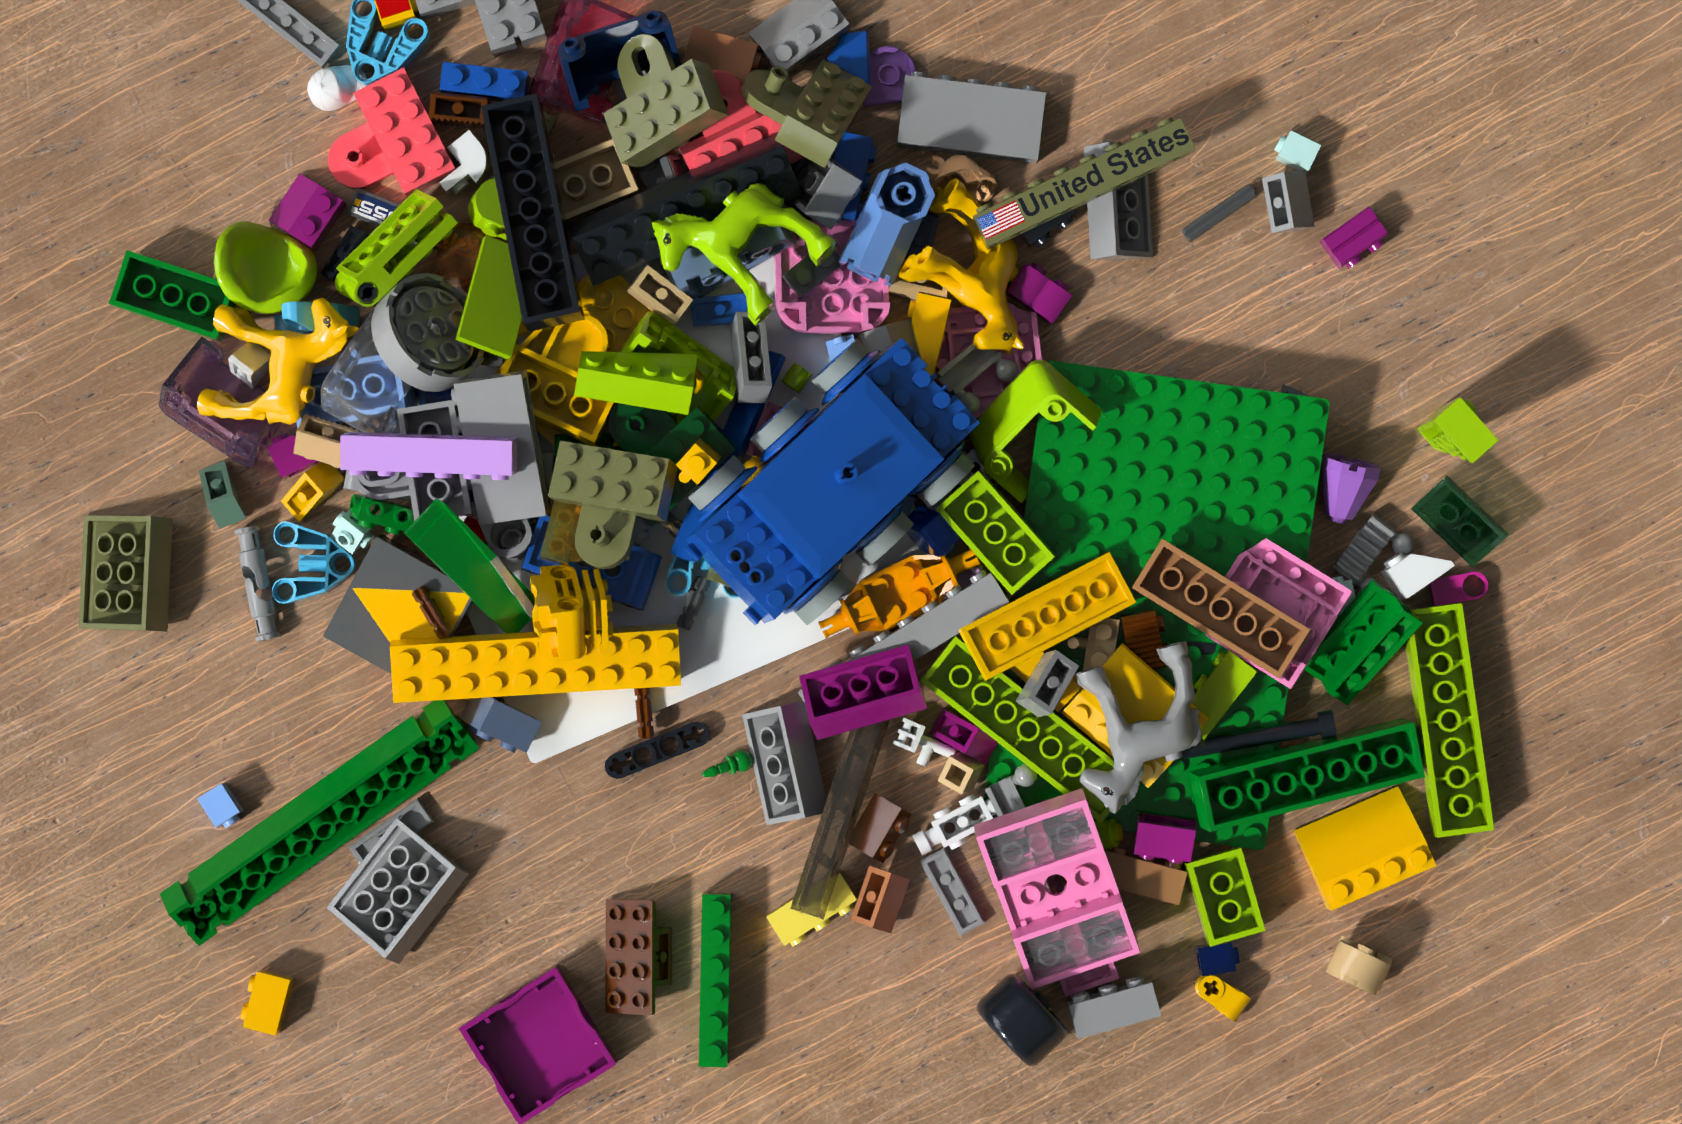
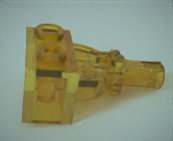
M554 501L540 553V560L559 565H569V562L584 561L579 556L575 547V533L581 507Z

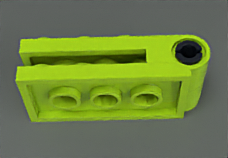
M416 189L336 267L339 271L335 279L337 291L361 306L371 307L375 305L400 280L407 278L412 273L413 267L420 260L426 259L440 240L449 237L453 232V227L458 222L452 215L441 210L444 206L436 198Z

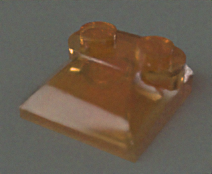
M457 223L453 227L451 235L438 242L436 258L437 275L444 277L443 280H472L482 239L486 236L482 229L475 227L473 223Z

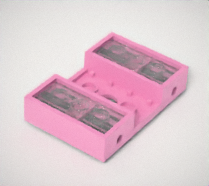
M1083 788L974 825L976 839L994 888L997 890L1031 990L1060 980L1066 997L1119 979L1114 961L1138 954L1140 951ZM1054 874L1063 876L1067 881L1064 890L1058 894H1053L1051 891L1046 890L1044 886L1046 879Z

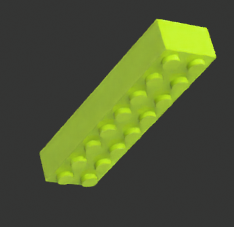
M1459 603L1411 610L1423 622L1405 642L1420 754L1425 774L1424 782L1432 837L1440 838L1494 830L1463 605Z
M955 635L923 675L920 682L1063 794L1083 788L1092 816L1102 823L1110 813L1109 807H1105L1104 803L1083 786L1079 780L1081 772L1087 768L1111 771L1114 768V758L1055 711L1050 715L1038 717L1017 703L1016 700L1024 687L1005 672L985 681L964 640Z

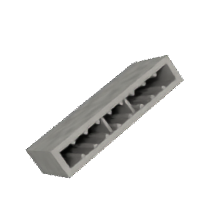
M911 72V76L905 75L896 146L1036 164L1039 156L1046 92H1040V88L1035 86H1023V89L1012 88V84L996 82L995 86L984 85V81L979 79H967L966 83L956 81V77L940 75L939 79L928 78L927 73Z
M527 370L463 379L454 383V388L451 389V397L454 406H458L459 417L456 418V425L459 434H463V436L518 437L517 473L509 476V480H492V475H480V479H467L468 488L473 490L475 500L472 501L474 518H478L479 525L546 516L551 511Z

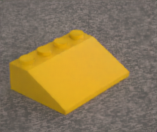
M1122 643L1102 665L1106 677L1116 694L1121 713L1128 724L1137 721L1162 720L1174 700L1175 688ZM1082 687L1069 700L1061 713L1113 757L1107 742L1105 716L1101 705L1093 694ZM1192 703L1190 705V708H1197ZM1201 711L1199 712L1200 728L1210 719ZM1164 756L1145 762L1141 782L1149 788L1173 761L1166 762Z
M1398 786L1293 830L1326 908L1331 911L1436 866L1427 842Z

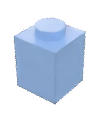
M226 783L217 785L197 799L215 828L222 825L225 828L232 826L240 820L238 815L244 812Z

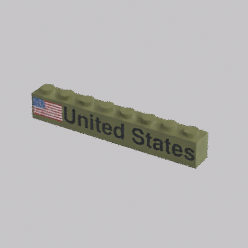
M1172 117L1159 122L1157 124L1158 129L1148 133L1144 129L1131 136L1132 141L1124 145L1120 141L1105 148L1107 153L1096 157L1095 154H1091L1079 161L1081 165L1071 170L1069 166L1057 170L1053 173L1055 177L1044 182L1043 178L1028 184L1029 189L1020 194L1015 190L1002 197L1003 202L995 206L990 202L977 208V214L973 215V221L987 250L1194 153L1196 148L1182 119L1179 118L1174 121Z

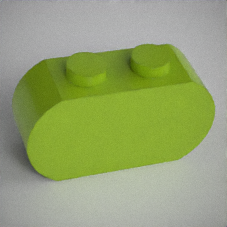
M495 178L489 179L471 197L468 205L469 217L474 226L482 229L486 235L498 236L507 240Z

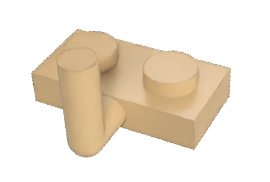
M1106 618L1089 627L1088 638L1072 636L1067 639L1070 648L1086 649L1083 670L1101 667L1115 652L1120 619Z

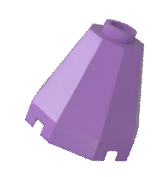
M1323 453L1320 468L1324 513L1329 515L1330 521L1345 524L1346 520L1354 519L1378 481L1381 469L1378 465L1361 459L1353 458L1351 460L1345 459L1343 455Z

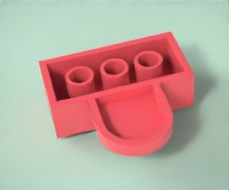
M404 67L353 93L367 123L340 136L332 144L328 154L329 169L334 178L342 185L352 189H364L394 174L407 197L416 189L424 191L441 182L456 170Z
M712 70L729 115L703 130L704 136L679 147L689 171L773 134L777 135L782 126L780 123L753 109L745 101L741 93V81L728 71ZM783 145L790 164L804 158V156Z

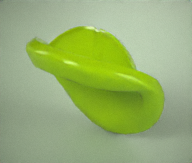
M239 221L228 226L217 240L214 267L218 284L224 294L234 304L243 309L259 314L281 312V304L300 302L311 291L315 283L317 263L312 251L301 241L279 230L253 222Z

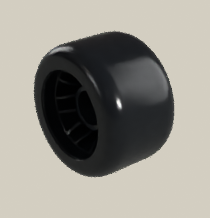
M1016 974L1005 976L977 1004V1011L983 1020L1028 1066H1035L1040 1063L1067 1036L1065 1025L1051 1011L1053 1008L1036 990H1031Z

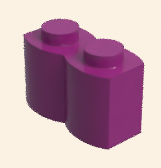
M1025 263L1007 289L1006 294L1052 325L1072 297L1068 293L1070 288L1058 279L1054 282L1045 277L1047 272L1039 265L1032 263L1030 266Z

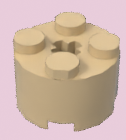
M1341 936L1327 965L1326 973L1376 996L1382 987L1393 959L1380 953L1375 958L1376 951L1361 944L1354 948L1357 942Z

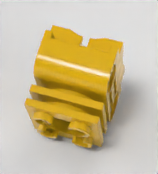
M569 565L540 567L541 575L530 576L531 591L535 597L532 621L534 632L539 636V655L551 654L553 662L575 660L583 657L586 653L585 631L588 633L591 650L597 649L596 630H599L603 648H609L608 636H613L612 622H608V612H612L611 595L605 594L608 590L607 580L601 579L599 569H593L594 588L591 586L588 570H582L583 589H580L576 570Z

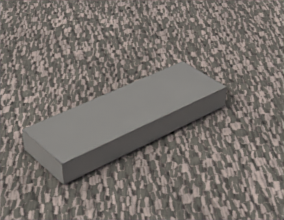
M419 798L348 847L359 864H361L396 818H399L417 833L435 821Z
M945 848L920 860L924 871L960 936L985 923Z

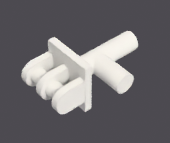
M903 717L904 725L902 729H898L900 734L897 741H893V744L914 753L918 745L921 746L922 750L916 763L927 767L933 752L948 758L955 753V748L923 735L925 726ZM912 726H914L913 731H912V733L910 734L909 732H910ZM907 737H909L908 743L905 745Z

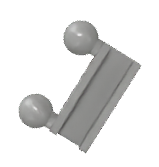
M971 344L937 372L936 379L942 386H947L945 390L950 396L955 395L973 414L979 407V399L974 393L965 392L964 388L993 364L996 366V375L1000 380L1004 382L1013 381L1018 375V366L1014 361L1004 359L1001 351L997 353L995 350H981Z
M1373 513L1331 568L1348 580H1352V584L1358 587V593H1360L1372 579L1375 580L1374 578H1363L1362 575L1374 562L1388 541L1392 542V548L1397 554L1407 555L1414 549V539L1408 533L1396 532L1394 528Z
M1026 764L1020 765L1015 770L1014 775H1010L985 788L998 817L1026 808L1016 786L1028 787L1033 785L1037 779V773Z

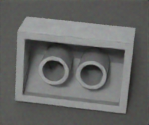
M793 0L748 34L754 43L758 44L760 51L772 67H782L789 74L848 32L850 24L832 0Z

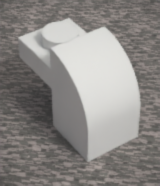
M468 130L447 147L461 165L439 182L449 195L453 192L458 194L469 185L467 181L470 178L479 186L488 173V156L480 142Z

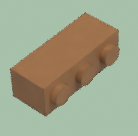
M1118 847L1110 848L1109 851L1105 850L1118 890L1176 905L1180 904L1188 873L1181 870L1182 864L1166 860L1165 865L1153 863L1154 859H1144L1137 855V858L1126 855L1127 850Z

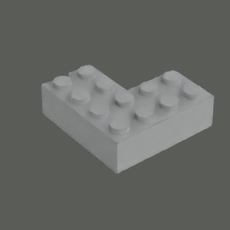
M415 0L423 20L476 4L494 57L518 49L514 39L520 37L523 47L548 40L535 0Z

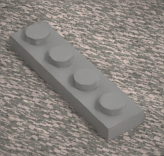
M237 0L322 68L327 65L341 47L283 0Z

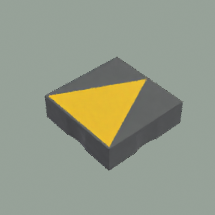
M382 534L376 536L323 637L391 674L390 640L437 637L433 631L435 629L434 626H430L419 608L421 606L420 603H416L412 596L414 590L421 586L427 587L431 594L429 597L435 600L445 617L443 620L445 623L448 622L452 628V633L446 637H453L455 632L464 623L474 602L440 568L428 563L416 552Z

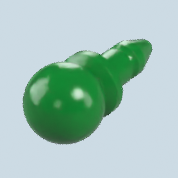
M737 750L732 756H725V761L707 768L702 773V776L715 777L729 772L731 775L736 774L737 771L746 772L753 765L752 755L746 750Z

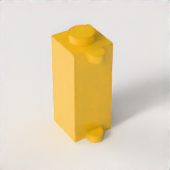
M699 438L676 464L682 470L679 474V480L687 483L692 479L698 485L717 464L721 456Z

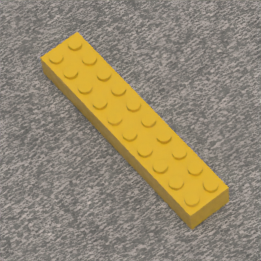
M677 623L613 627V636H608L609 648H603L599 630H596L597 649L591 650L588 633L585 631V655L579 659L553 662L551 654L539 655V636L535 632L453 636L443 639L436 637L390 640L393 703L681 686Z

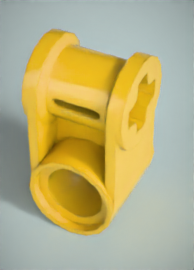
M1202 974L1196 979V993L1213 1005L1217 1011L1236 1022L1251 1000L1243 992L1212 974ZM1206 982L1212 983V986L1215 988L1213 993L1206 992L1207 989L1204 987Z

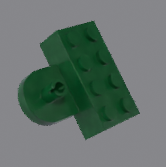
M616 403L613 406L609 415L608 426L610 434L625 452L667 458L677 464L698 439L701 438L721 456L717 464L702 480L738 447L700 405L679 424L667 411ZM679 468L669 511L697 486L692 479L687 483L681 482L679 474L682 470ZM644 518L651 527L658 522L657 520Z

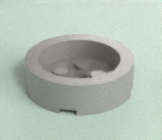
M419 273L403 279L379 300L372 315V336L381 359L398 378L417 389L440 392L453 388L454 383L465 379L474 372L484 360V350L456 340L468 294L461 287H453L444 282V277L429 273ZM431 323L438 325L440 333L430 329Z

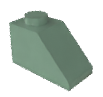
M224 460L199 470L206 505L219 529L246 519L241 497L226 461Z

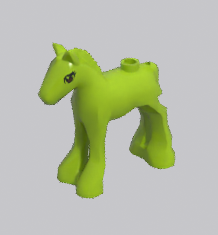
M760 183L750 185L748 189H745L740 194L733 191L723 201L726 208L713 221H707L704 218L686 214H675L665 217L663 221L657 220L652 222L664 270L671 272L677 270L686 248L689 246L698 248L714 266L733 278L741 287L747 300L748 317L755 326L760 324L772 312L774 301L766 294L754 275L743 265L737 254L747 246L758 227H784L795 232L806 242L810 259L816 266L822 264L836 249V241L826 235L818 225L805 219L793 208H781L784 204V198L774 195L765 185Z

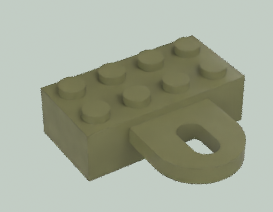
M647 34L637 35L623 46L619 54L617 66L627 99L603 113L622 164L641 169L729 115L710 65L690 59L676 68L667 45L661 39ZM643 49L650 63V70L646 75H643L638 62V54Z

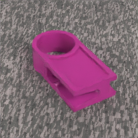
M1468 572L1438 578L1428 584L1433 607L1482 598L1488 590L1487 579L1479 572ZM1469 575L1478 576L1483 583L1481 593L1475 597L1467 595L1463 589V582Z

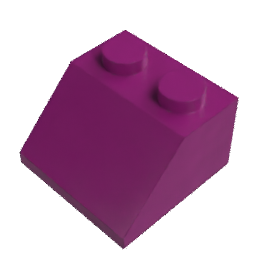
M299 173L269 218V221L314 251H317L347 204L319 184Z

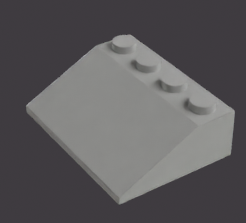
M396 818L330 902L327 909L385 959L399 964L469 873L399 818Z

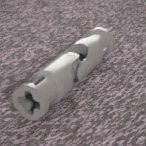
M250 526L236 529L234 532L239 538L241 553H239L240 563L245 578L251 618L255 619L258 634L255 638L256 642L279 638L281 634L277 632L274 618L276 609L267 573L264 549L260 547L258 537L260 528L259 526ZM263 590L262 599L259 598L255 591Z

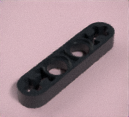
M692 722L614 753L607 758L605 771L610 777L620 779L699 748L709 740V729L702 722ZM694 726L698 730L703 729L705 731V734L701 736V742L697 743L696 739L689 740L687 743L690 747L684 749L683 740L678 732L683 730L684 736H687L693 732L692 727ZM671 736L677 739L679 747L676 752L667 753L664 751L662 743L665 738ZM641 747H646L652 752V759L647 764H642L636 759V752ZM631 752V758L637 767L636 769L631 770V764L622 768L623 773L618 774L617 771H611L610 766L614 764V758H617L618 761L627 760L628 757L625 753Z

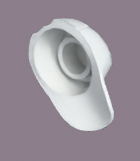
M351 65L332 66L315 72L308 82L307 91L312 103L317 108L324 111H332L356 100L353 93L367 85L358 82ZM360 68L359 76L367 79L365 72Z

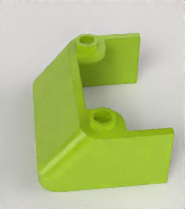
M1034 360L1029 363L976 418L980 423L969 433L970 441L986 472L1021 503L1025 500L1028 493L1029 479L1013 466L1011 456L1003 448L1038 412L1047 420L1053 422L1063 420L1072 412L1092 431L1096 428L1102 413V409L1044 360Z

